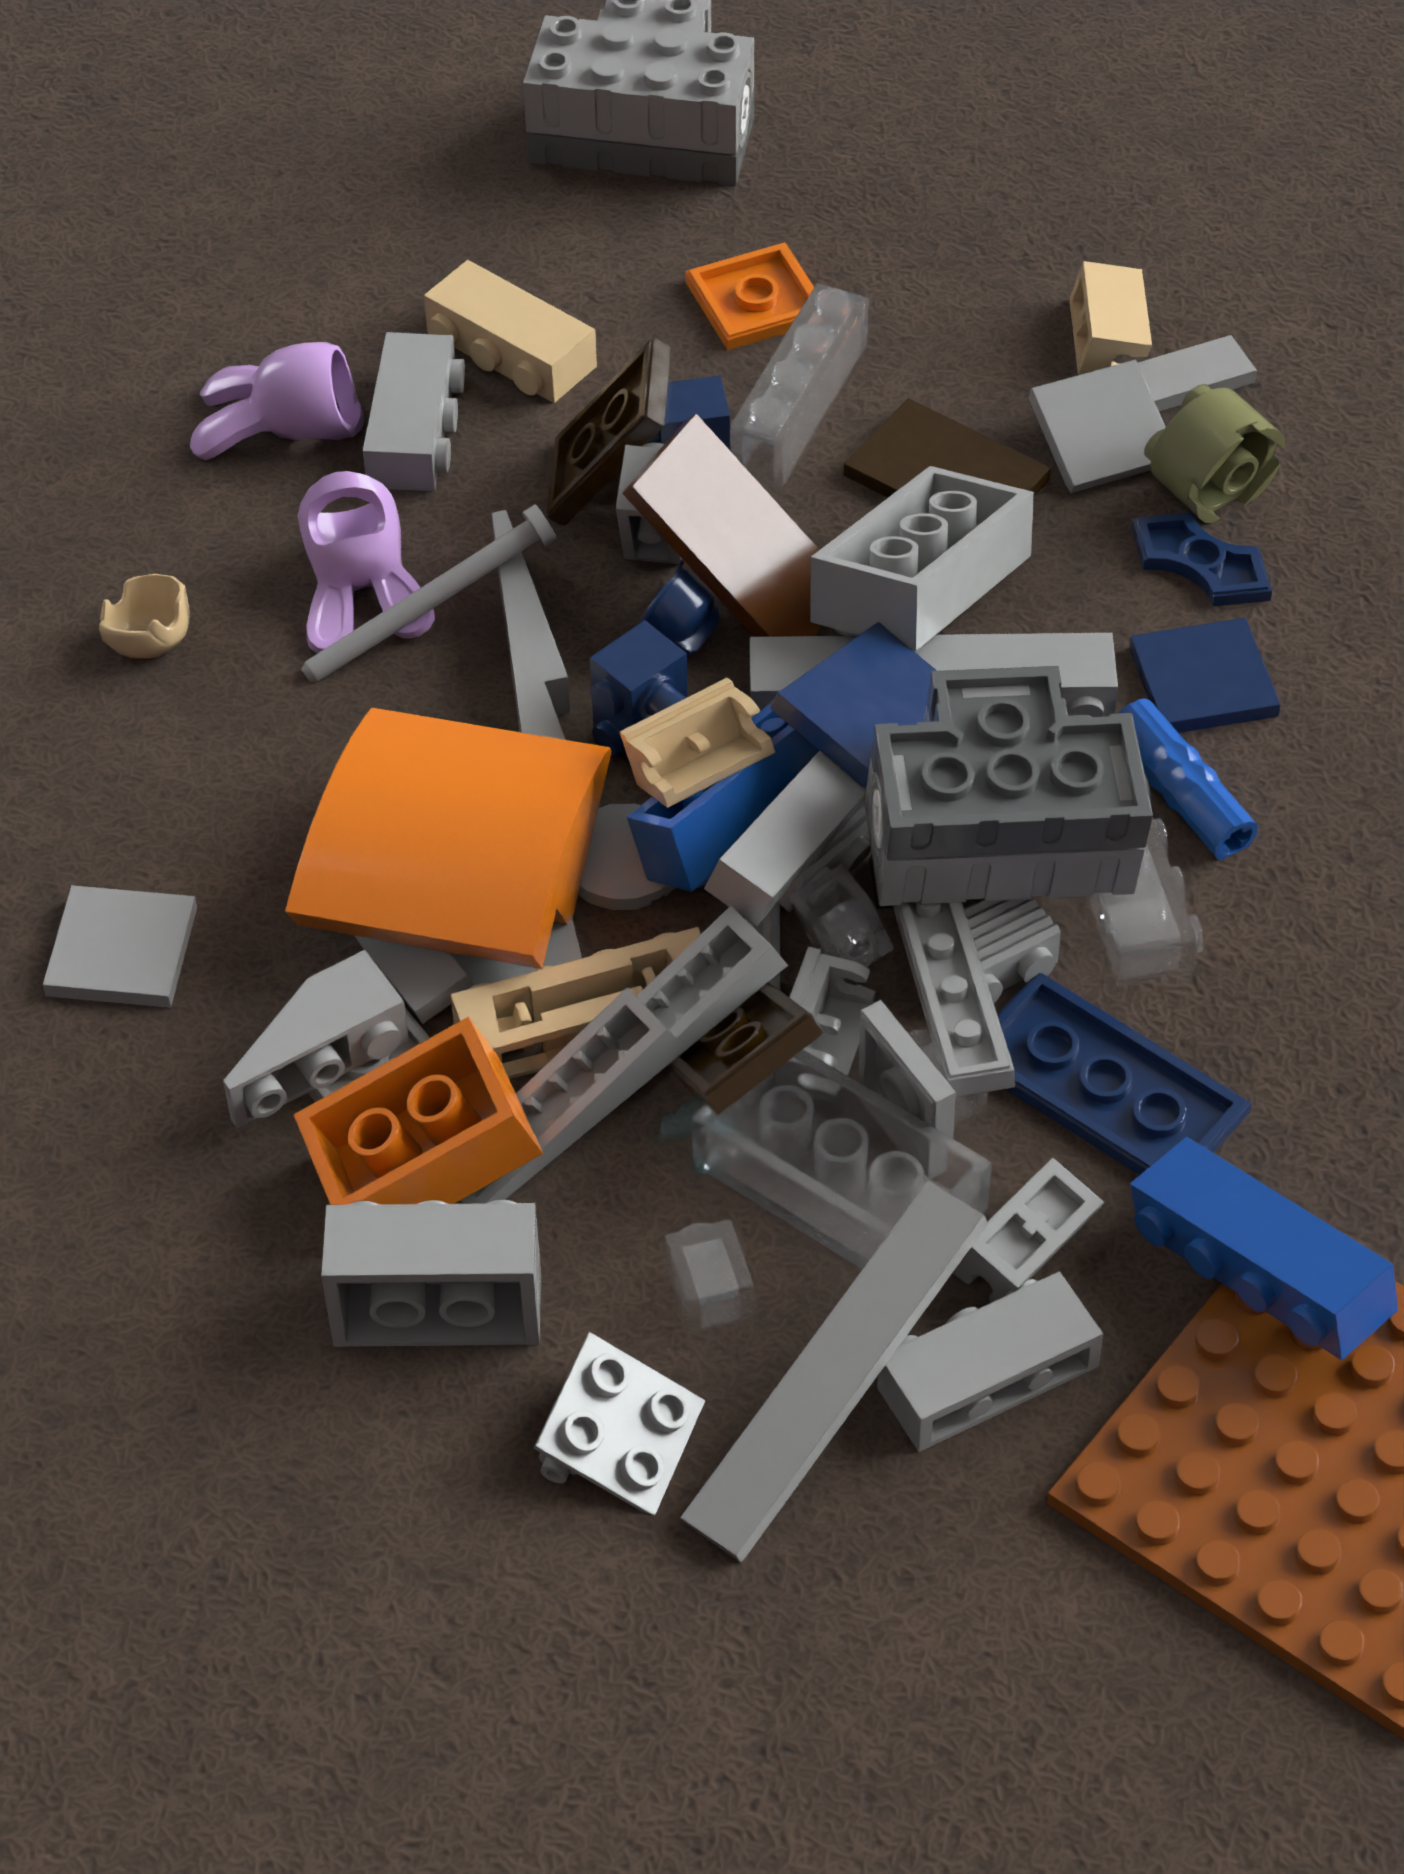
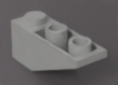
M366 950L307 978L223 1080L230 1118L236 1128L257 1118H265L274 1114L284 1104L316 1088H324L331 1085L341 1075L373 1059L384 1058L395 1051L398 1046L409 1041L404 1001Z

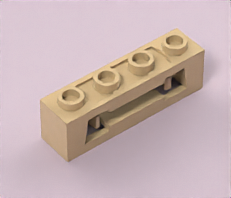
M698 927L677 933H663L644 942L618 949L601 950L589 957L556 966H543V969L536 968L530 973L494 983L474 985L467 990L451 994L453 1022L456 1024L469 1016L497 1053L501 1063L502 1053L523 1048L525 1052L531 1050L534 1047L533 1044L543 1042L544 1053L502 1063L509 1079L538 1072L621 992L628 987L637 996L701 933Z

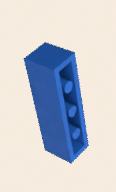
M772 703L751 719L757 728L762 729L771 738L775 753L668 808L654 797H651L626 817L647 880L690 892L705 885L719 859L820 751L770 709Z
M1187 1136L1130 1183L1136 1214L1134 1221L1139 1232L1147 1241L1158 1247L1164 1245L1187 1260L1190 1266L1206 1279L1215 1278L1238 1293L1244 1303L1257 1312L1266 1311L1289 1326L1293 1333L1309 1346L1318 1345L1342 1361L1398 1311L1394 1269L1391 1262Z

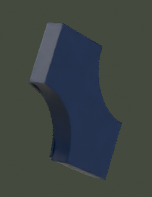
M1192 513L1133 518L1132 531L1143 570H1164L1190 579L1204 590L1212 606L1271 601L1272 588L1260 549L1257 546L1233 545L1214 538L1198 525Z

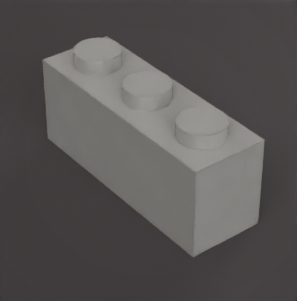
M386 332L363 447L365 475L383 483L387 489L435 491L438 472H449L451 442L450 438H445V433L456 432L458 402L457 398H452V394L463 393L465 381L464 359H455L453 335Z
M1059 1271L1039 1281L1034 1279L1028 1280L1018 1291L1013 1292L1010 1290L1005 1297L979 1309L976 1307L963 1309L953 1315L945 1325L919 1337L916 1335L906 1336L878 1374L877 1389L918 1452L1099 1367L1103 1332Z

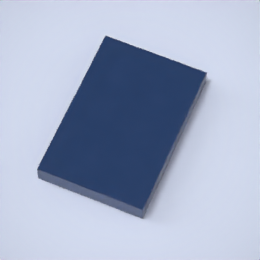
M877 622L779 691L770 709L865 788L868 780L875 724L898 723V726L917 725V722H924L931 671L937 670L882 624Z

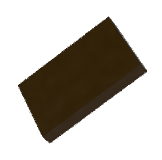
M655 337L649 340L555 437L547 518L560 525H566L622 469L625 445L642 447L664 427L671 349L669 345Z
M908 398L844 462L843 475L889 498L929 466L1032 491L1035 496L1050 480L1051 467Z
M768 982L667 1065L666 1068L718 1116L825 1032L811 1013Z

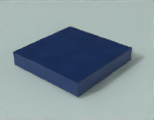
M1246 617L1132 635L1130 637L1129 649L1147 697L1178 733L1279 717L1281 704Z

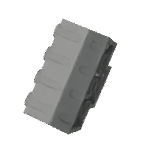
M604 0V9L600 10L597 21L578 20L571 16L557 17L545 15L523 82L528 163L543 165L550 163L570 168L597 171L598 169L613 170L615 173L642 176L658 175L666 176L669 179L696 182L712 181L718 182V184L736 186L754 120V37L735 36L730 33H711V0Z
M1059 666L931 671L924 722H917V725L898 726V723L875 724L864 804L879 906L902 905V902H921V904L966 902V899H985V901L1030 899V896L1047 895L1049 898L1093 896L1094 893L1112 892V895L1134 894L1153 814L1132 713L1109 714L1108 717H1091V715L1068 716L1065 698H1061L1060 693L1062 682Z

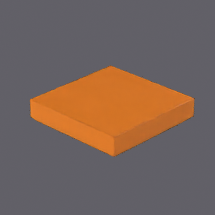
M785 242L685 271L686 284L727 350L829 321L827 306Z

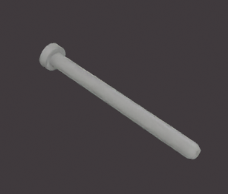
M534 504L523 511L522 514L526 521L305 661L301 670L308 681L318 682L534 543L539 541L543 547H546L556 541V534L541 510Z

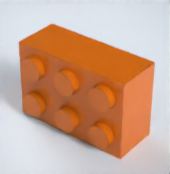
M469 1016L293 1114L330 1205H349L357 1201H370L379 1205L419 1204L429 1200L455 1204L543 1154L499 1056Z

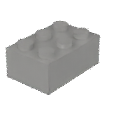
M429 1200L419 1204L379 1205L370 1201H357L349 1205H326L321 1276L333 1347L539 1345L541 1266L535 1203L494 1200L484 1204H447L442 1201Z

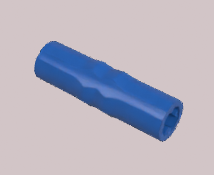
M1138 699L1121 709L1119 713H1132L1144 774L1151 787L1164 796L1168 807L1187 823L1215 858L1222 860L1249 847L1257 836V823L1220 782L1216 771L1202 761L1199 752L1182 738L1150 700Z

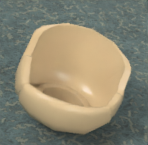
M161 574L137 576L126 580L123 586L122 598L119 602L112 605L109 600L105 599L102 603L101 622L99 623L102 641L120 655L128 658H154L170 652L180 644L187 633L190 622V610L185 585L174 576Z

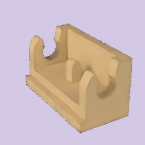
M1083 261L1069 299L1078 375L1121 364L1112 361L1119 355L1148 357L1152 341L1142 269Z
M725 678L620 731L636 784L668 808L775 753L771 738L762 729L757 728L751 719L752 716L760 713L759 707L748 695L734 687L733 681Z

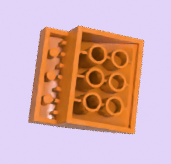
M371 708L347 743L322 795L296 869L285 912L299 926L543 969L553 922L568 925L571 914L572 918L574 915L612 751L610 747Z

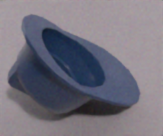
M681 559L674 575L657 594L638 624L644 620L647 621L690 656L695 654L714 632L719 621V607L714 593Z

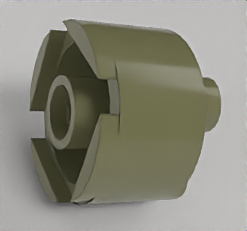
M1201 384L1193 388L1185 396L1181 406L1182 409L1174 416L1166 428L1156 432L1148 440L1144 448V455L1151 461L1153 476L1200 520L1205 523H1213L1220 519L1213 511L1236 498L1243 504H1247L1256 499L1265 490L1280 465V462L1274 457L1277 444L1284 448L1285 439L1278 429L1234 390L1230 388L1211 389L1206 384Z

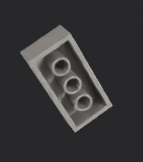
M929 466L811 556L810 622L834 628L835 632L844 636H859L879 622L910 649L917 651L1031 556L1034 492Z

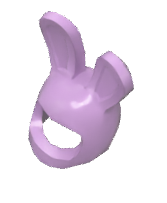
M328 342L301 343L274 351L265 357L259 366L241 365L223 368L211 376L201 389L200 396L205 404L214 406L236 399L244 400L232 403L205 418L194 430L190 448L199 459L209 460L239 441L264 431H271L279 438L293 440H339L354 437L364 426V413L358 401L345 355L339 346Z
M343 471L334 472L322 477L308 489L300 503L297 516L305 551L318 582L306 625L308 646L318 654L354 631V591L374 587L384 612L420 589V586L402 566L399 515L393 496L383 483L364 474ZM341 497H358L370 502L365 506L349 511L321 513L328 503ZM431 609L395 632V635L408 639L421 636L430 629L435 620L434 609Z

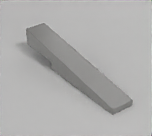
M506 510L492 513L495 541L512 530L513 527ZM520 552L497 567L519 731L521 733L565 740L557 716L570 713L568 675L523 554Z
M819 751L719 859L704 889L727 906H732L741 916L755 926H758L811 862L815 863L865 803L867 786L865 788Z
M730 906L637 996L628 987L621 992L516 1093L543 1154L461 1201L464 1204H484L508 1198L788 966L773 946Z

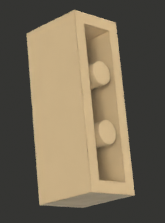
M466 260L424 295L427 332L429 334L453 335L454 348L469 355L481 369L485 371H492L494 369L510 378L527 395L538 394L555 403L597 367L594 328L469 260Z

